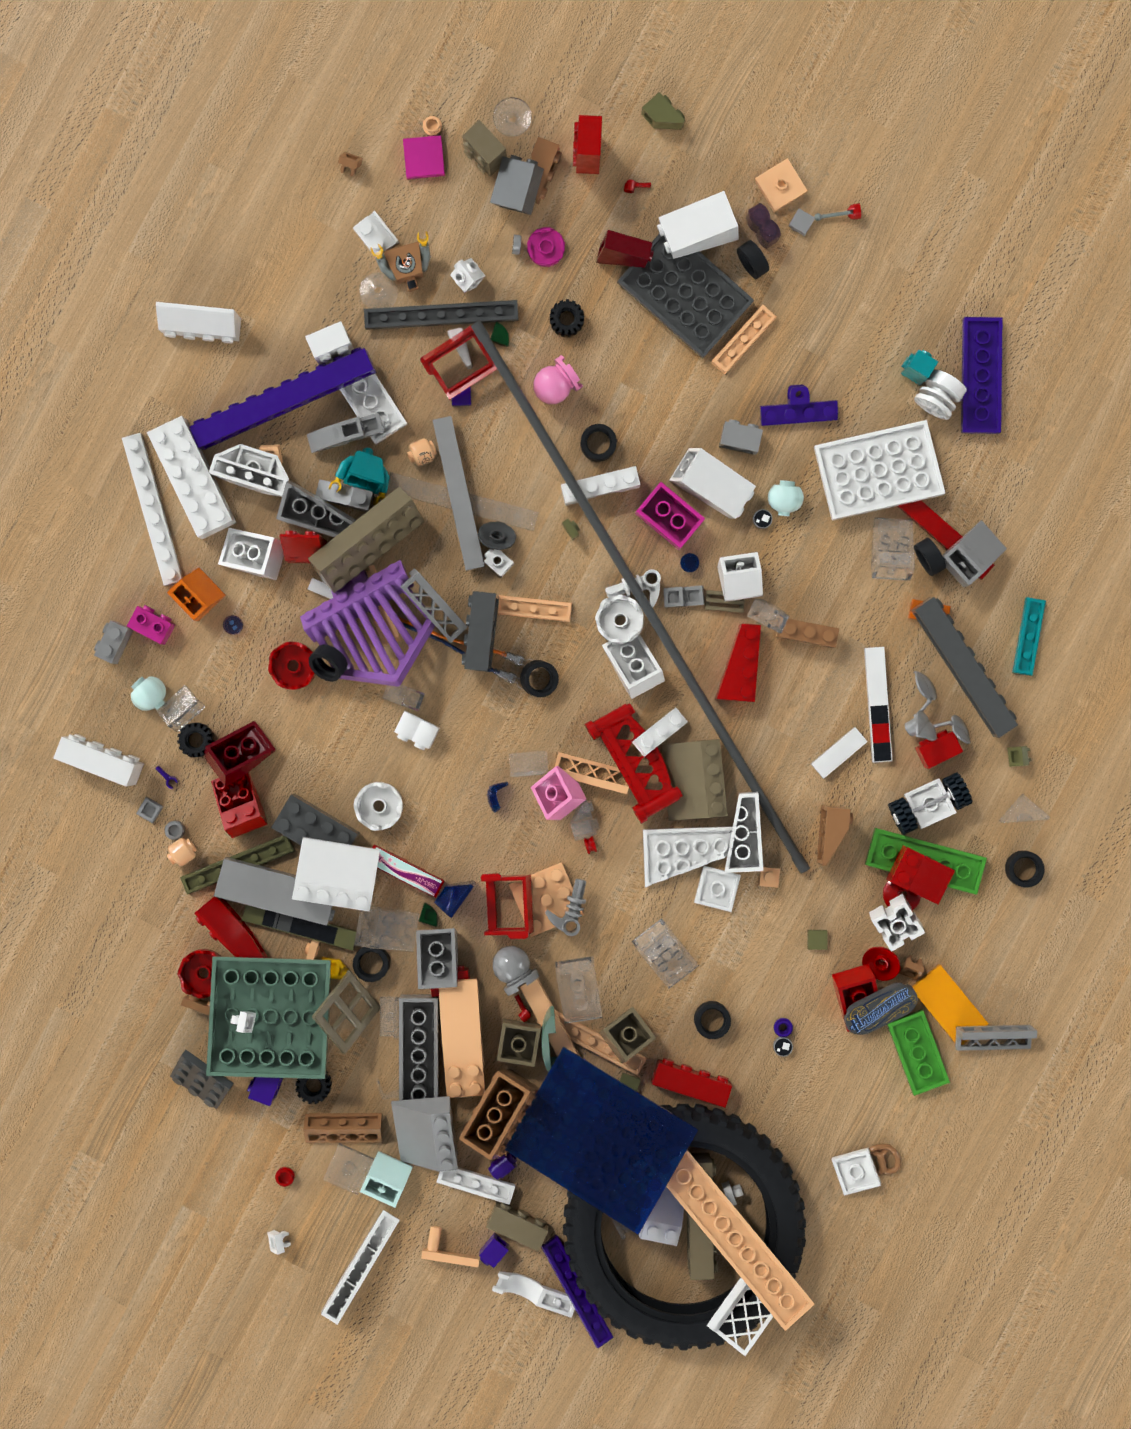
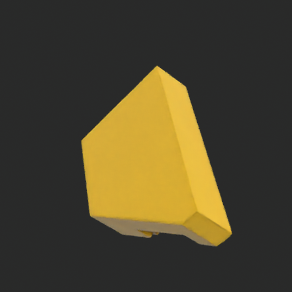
M322 957V960H331L332 979L341 980L347 973V970H349L342 959Z

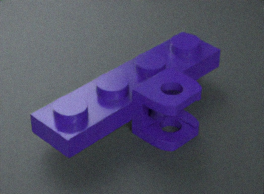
M803 384L790 385L788 387V404L760 406L761 426L838 420L837 400L810 402L809 390ZM800 391V395L796 396V393Z

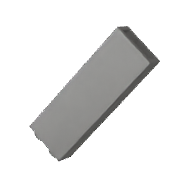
M225 857L214 893L215 897L326 926L329 921H333L335 910H332L333 906L293 900L292 895L296 878L294 874Z

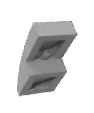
M703 585L663 588L665 608L705 605Z

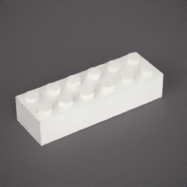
M180 416L147 432L197 537L204 539L235 524L236 520L215 477L209 474L210 467L202 450L197 447L187 419Z

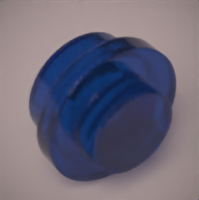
M692 553L685 554L680 560L681 568L689 573L696 571L699 567L698 557Z

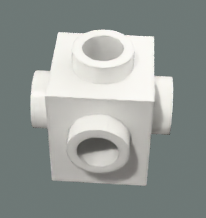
M472 258L458 261L454 265V271L450 274L464 293L476 288L485 277V274Z

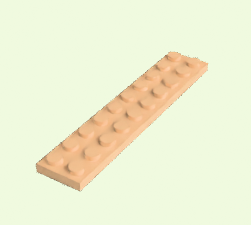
M686 1148L656 1173L785 1331L815 1305Z

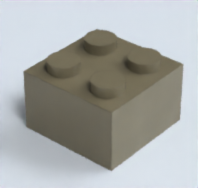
M480 120L462 135L464 153L469 159H474L478 163L477 167L482 173H487L491 177L500 168L502 157H507L506 148Z
M634 1007L628 1009L599 1032L621 1063L627 1062L656 1039Z
M503 1018L497 1061L535 1067L541 1025Z

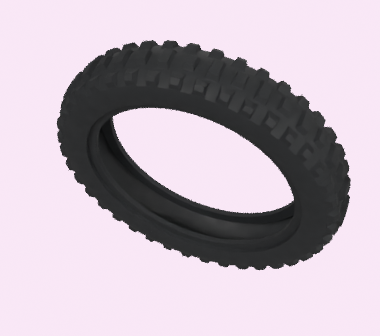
M677 1104L673 1108L671 1105H660L658 1110L653 1108L646 1109L640 1112V1116H629L623 1119L622 1125L618 1123L607 1131L608 1136L603 1135L600 1139L598 1138L594 1143L595 1149L591 1148L582 1159L583 1163H581L579 1169H576L573 1175L572 1185L567 1192L568 1204L564 1205L563 1213L564 1217H566V1223L563 1224V1235L567 1236L564 1247L566 1254L571 1257L569 1266L571 1272H576L577 1286L580 1290L584 1289L586 1291V1299L590 1304L597 1306L598 1314L603 1319L609 1318L611 1325L616 1329L623 1328L626 1330L628 1336L634 1339L640 1337L643 1343L648 1345L658 1343L665 1349H673L674 1346H678L683 1351H687L692 1346H697L698 1349H706L711 1347L712 1343L720 1346L724 1344L725 1340L707 1327V1324L733 1287L712 1299L689 1304L660 1301L632 1287L614 1268L602 1241V1215L611 1190L619 1178L632 1165L660 1150L690 1146L722 1154L741 1166L761 1191L766 1211V1229L763 1242L795 1279V1273H798L802 1260L801 1255L806 1243L804 1237L806 1219L803 1214L805 1206L799 1194L800 1187L797 1180H793L791 1176L793 1171L789 1163L782 1161L783 1154L778 1148L774 1149L770 1145L771 1140L765 1134L759 1135L755 1126L750 1123H742L739 1116L733 1113L728 1116L725 1111L718 1108L708 1110L707 1106L702 1104H695L694 1107H691L689 1104ZM752 1290L745 1292V1302L757 1301V1297ZM743 1298L738 1303H743ZM760 1303L761 1315L770 1314L767 1308ZM758 1304L746 1305L747 1317L759 1316ZM744 1305L735 1306L733 1309L734 1319L745 1317ZM731 1313L726 1320L731 1319ZM760 1318L748 1320L751 1331L760 1323ZM746 1320L734 1321L736 1333L746 1332ZM732 1322L723 1323L719 1329L725 1335L734 1334Z

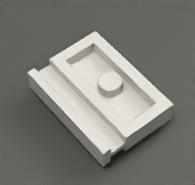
M375 210L371 215L365 217L353 227V230L370 250L372 247L375 253L380 250L378 244L381 245L383 251H386L399 243Z

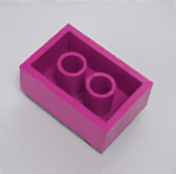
M662 482L657 485L635 512L640 519L678 550L682 548L705 520L702 515Z

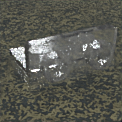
M184 685L157 712L168 727L179 732L195 716L200 714L205 705Z

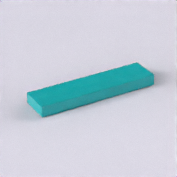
M1025 598L1012 673L1033 676L1046 600Z

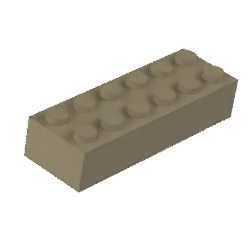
M398 487L310 556L308 560L321 580L335 593L361 571L374 563L380 556L388 552L395 544L403 540L414 529L418 528L424 521L412 498Z
M690 1153L714 1182L713 1176H716V1164H714V1159H711L710 1154ZM687 1212V1263L690 1280H714V1273H717V1260H715L714 1253H717V1248Z

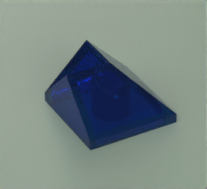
M471 880L448 884L434 903L452 918L476 882Z

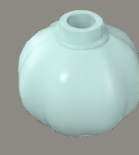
M780 480V484H774L768 492L769 505L778 511L780 516H790V513L797 511L804 501L803 491L800 487L795 486L794 481Z
M149 676L144 679L141 677L131 686L133 689L131 700L138 709L142 711L154 708L159 710L165 704L163 700L166 695V687L159 678Z

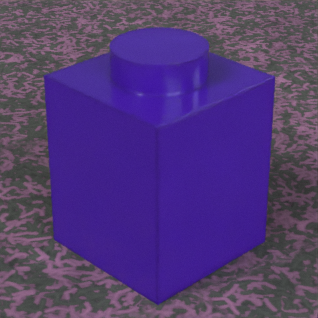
M494 1232L480 1249V1260L485 1265H490L494 1268L509 1251V1244Z

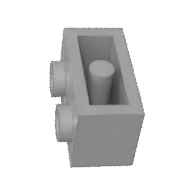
M110 620L103 628L102 633L104 635L102 639L95 645L94 650L96 652L94 656L111 664H118L133 630L119 622Z

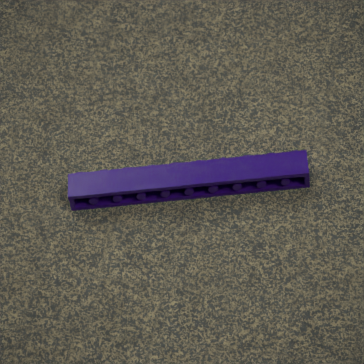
M356 348L351 351L350 355L345 357L343 355L338 356L330 364H320L315 367L316 370L310 373L309 371L302 372L294 380L287 379L281 382V386L276 388L269 387L261 395L249 396L241 404H231L228 406L229 409L223 412L221 410L211 414L210 418H201L194 421V425L189 428L197 447L201 450H206L377 373L368 351L365 348Z

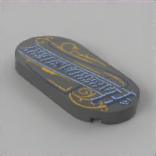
M891 984L851 1004L847 1009L846 1015L844 1014L845 1025L854 1034L863 1035L873 1032L909 1014L917 1004V994L909 984Z

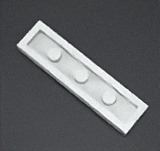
M458 1167V1170L440 1171L436 1182L509 1205L516 1185Z

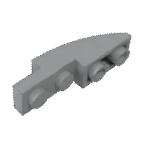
M379 413L321 428L307 434L311 453H316L385 432Z

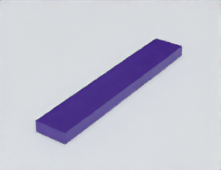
M555 1235L543 1243L541 1248L595 1347L600 1348L614 1337L604 1319L598 1314L597 1306L590 1304L586 1299V1291L584 1289L580 1290L577 1286L576 1272H571L569 1266L571 1259L566 1254L558 1235Z

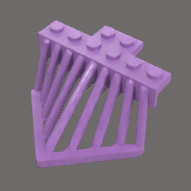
M401 560L390 564L387 568L374 573L369 578L365 570L361 571L335 593L332 592V599L323 602L318 607L300 616L303 629L313 642L317 641L319 645H328L325 641V636L328 635L333 646L346 658L348 663L347 669L339 679L400 686L433 631L435 625L400 587L409 579ZM412 583L407 589H408L411 593H414V592L410 589V588L414 587V584ZM404 593L426 618L423 625L399 594ZM393 599L417 630L418 634L414 640L391 607L389 600ZM381 605L407 643L409 649L405 655L381 616L378 606ZM369 611L399 660L400 664L396 670L371 625L367 613ZM357 618H360L389 674H384L359 628ZM349 623L374 672H369L347 631L346 624ZM337 629L360 670H355L336 635Z

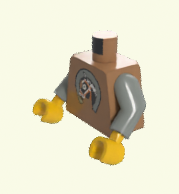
M427 231L425 239H421L418 232V241L386 251H383L381 245L378 244L380 250L377 253L373 252L372 247L370 248L371 253L376 257L381 272L390 280H396L398 284L406 283L408 292L419 289L416 279L424 277L423 272L428 269L431 258L429 244L427 243L429 238Z

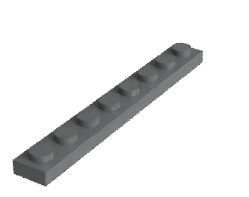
M517 300L364 309L366 330L474 324L480 320L482 323L519 321Z

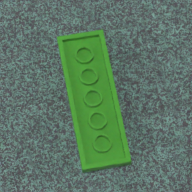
M874 828L865 865L890 871L902 845L955 870L947 887L977 895L987 860L986 857Z

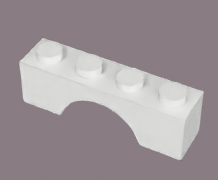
M636 466L577 480L587 500L609 493L640 488ZM566 483L561 484L565 506L578 503Z

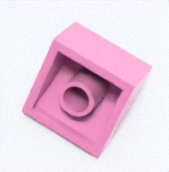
M559 766L554 767L531 787L546 820H561L586 800L579 783Z

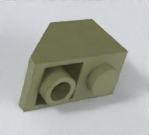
M660 92L642 107L641 115L653 128L681 130L684 127L685 117L683 113L678 109L675 110L670 99L666 95L663 96Z

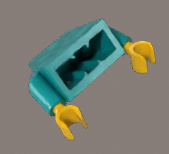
M367 447L363 448L362 451H356L354 456H348L340 463L335 474L336 479L329 484V490L332 484H337L338 490L336 493L339 492L342 487L340 482L343 480V484L372 491L377 495L379 493V496H376L373 500V504L376 505L379 498L381 500L385 498L390 476L383 466V460L380 457L374 456V451Z

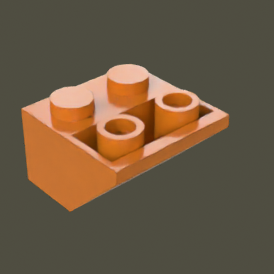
M200 567L181 578L167 592L194 621L198 622L226 596Z

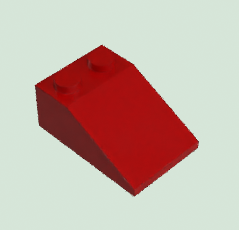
M902 845L886 880L939 905L955 870Z
M869 964L832 974L843 1019L851 1004L878 991L876 979Z

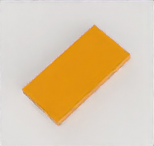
M940 964L912 986L918 999L954 1043L956 1041V1026H987L989 1024ZM961 1039V1045H964L969 1040Z

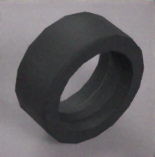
M752 240L737 248V254L742 265L754 279H758L769 271L766 257Z
M594 424L583 432L580 446L583 454L588 459L601 462L613 455L616 450L617 439L610 427L604 424ZM594 432H603L610 440L608 450L602 454H595L588 448L587 440Z
M926 538L914 545L916 556L929 575L934 576L946 569L941 552L930 538Z
M319 645L309 657L310 668L318 677L325 681H337L347 669L348 663L344 655L330 645ZM323 659L329 661L334 668L327 665Z
M534 660L527 663L522 669L520 682L522 688L528 694L536 697H546L556 690L559 683V675L552 664L542 660ZM536 668H544L550 675L548 685L542 690L534 689L529 683L530 674Z
M1025 850L1017 851L1007 859L1005 873L1013 884L1026 888L1033 887L1042 880L1045 868L1042 859L1037 854ZM1021 858L1031 859L1036 866L1034 876L1028 880H1021L1014 873V865Z
M375 944L363 946L353 958L354 972L359 979L365 982L380 980L386 975L390 967L388 953L383 947ZM375 952L382 958L383 965L378 973L367 974L361 969L360 960L365 953Z
M708 1001L702 1003L697 1008L694 1014V1023L697 1031L703 1037L718 1039L728 1032L731 1026V1017L723 1004L717 1001ZM709 1009L720 1011L724 1018L722 1027L716 1031L706 1030L701 1023L703 1013Z

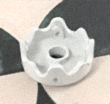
M625 595L604 599L600 603L595 616L600 634L607 641L615 644H626L633 641L639 636L644 626V614L636 600ZM620 615L626 618L623 625H617L615 622L616 618Z
M375 782L366 785L360 790L354 800V810L360 823L370 830L379 831L390 828L399 820L403 811V801L395 787L384 782ZM377 800L384 803L382 811H376L374 808V803Z

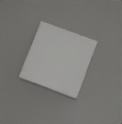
M798 209L788 227L805 236L815 217Z
M145 797L136 814L154 823L164 806Z

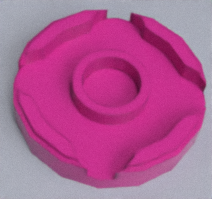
M542 227L535 230L528 239L527 252L535 264L542 267H550L562 259L565 253V242L562 235L555 231V229Z

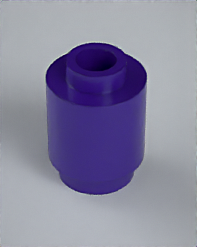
M509 1152L506 1156L503 1155L492 1161L488 1170L495 1179L504 1178L517 1167V1158L512 1152Z

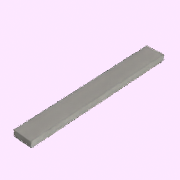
M452 417L433 420L465 569L468 571L482 568L485 565Z

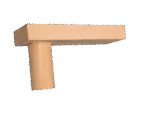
M438 1226L430 1227L427 1248H423L421 1259L471 1267L479 1266V1256L438 1250L442 1228Z

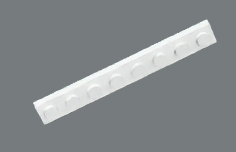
M141 433L123 437V445L163 585L175 584L183 576L143 436Z

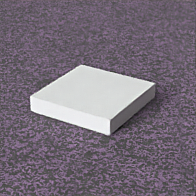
M704 865L694 903L732 912L741 875L724 873V870Z
M869 1147L832 1157L844 1196L881 1186Z

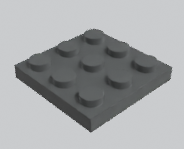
M185 1050L170 1077L176 1084L187 1088L190 1094L204 1100L207 1106L217 1109L234 1083L224 1076H206L207 1064Z

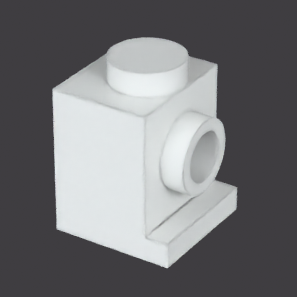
M490 548L484 555L486 558L484 563L501 578L514 565V562L501 550ZM496 557L501 559L499 564L494 563Z

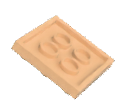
M562 862L531 874L534 932L530 934V937L555 927L545 914L547 909L559 918H563L565 911L569 910L566 907L567 904H570L567 897L572 896L573 887ZM522 880L509 883V886L524 920Z

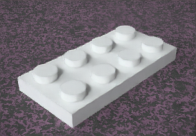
M376 374L340 389L357 417L361 418L376 413L380 414L385 433L370 436L375 445L407 425L406 420Z

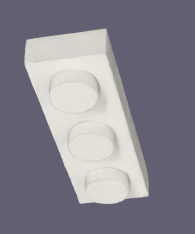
M674 708L632 743L645 757L688 721L677 708Z

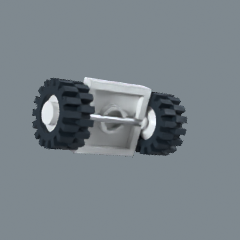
M958 772L943 778V785L938 778L888 804L893 820L903 835L918 829V825L920 829H923L956 814V810L972 804L970 791Z

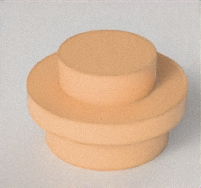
M429 116L423 122V130L429 136H436L442 130V123L439 118Z

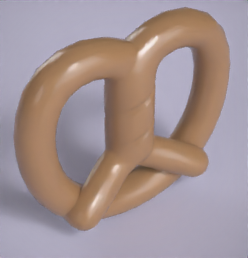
M876 1144L869 1148L871 1155L877 1157L878 1176L884 1173L893 1174L900 1169V1155L891 1144ZM889 1151L895 1159V1165L892 1168H887L885 1155Z

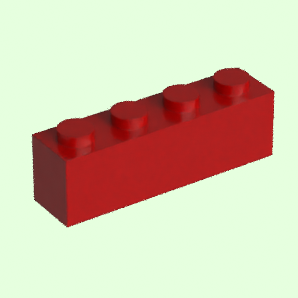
M667 1058L657 1060L651 1079L652 1085L726 1108L732 1089L729 1078L721 1075L714 1077L710 1075V1072L702 1069L698 1072L692 1070L693 1067L686 1064L679 1066L674 1064L673 1060Z

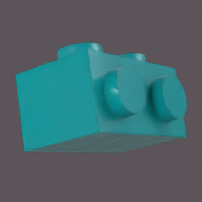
M918 350L915 354L911 353L905 359L901 366L904 368L901 374L916 384L921 385L930 377L938 361L932 358L929 352Z

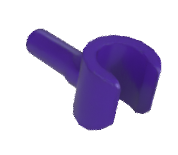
M160 766L155 768L167 780L166 786L173 789L174 787L169 783V780L173 779L178 783V778L170 776Z

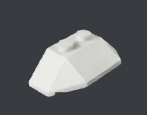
M242 444L215 454L209 470V474L229 483L282 497L285 484L289 481L277 455Z

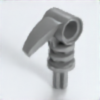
M582 879L575 880L572 896L567 897L570 904H567L566 907L569 910L565 911L563 918H559L548 909L545 912L550 922L568 936H575L580 931L578 918L582 917L580 911L584 909L581 905L586 903V899H583L586 881ZM570 921L576 923V928L573 931L566 929V924Z

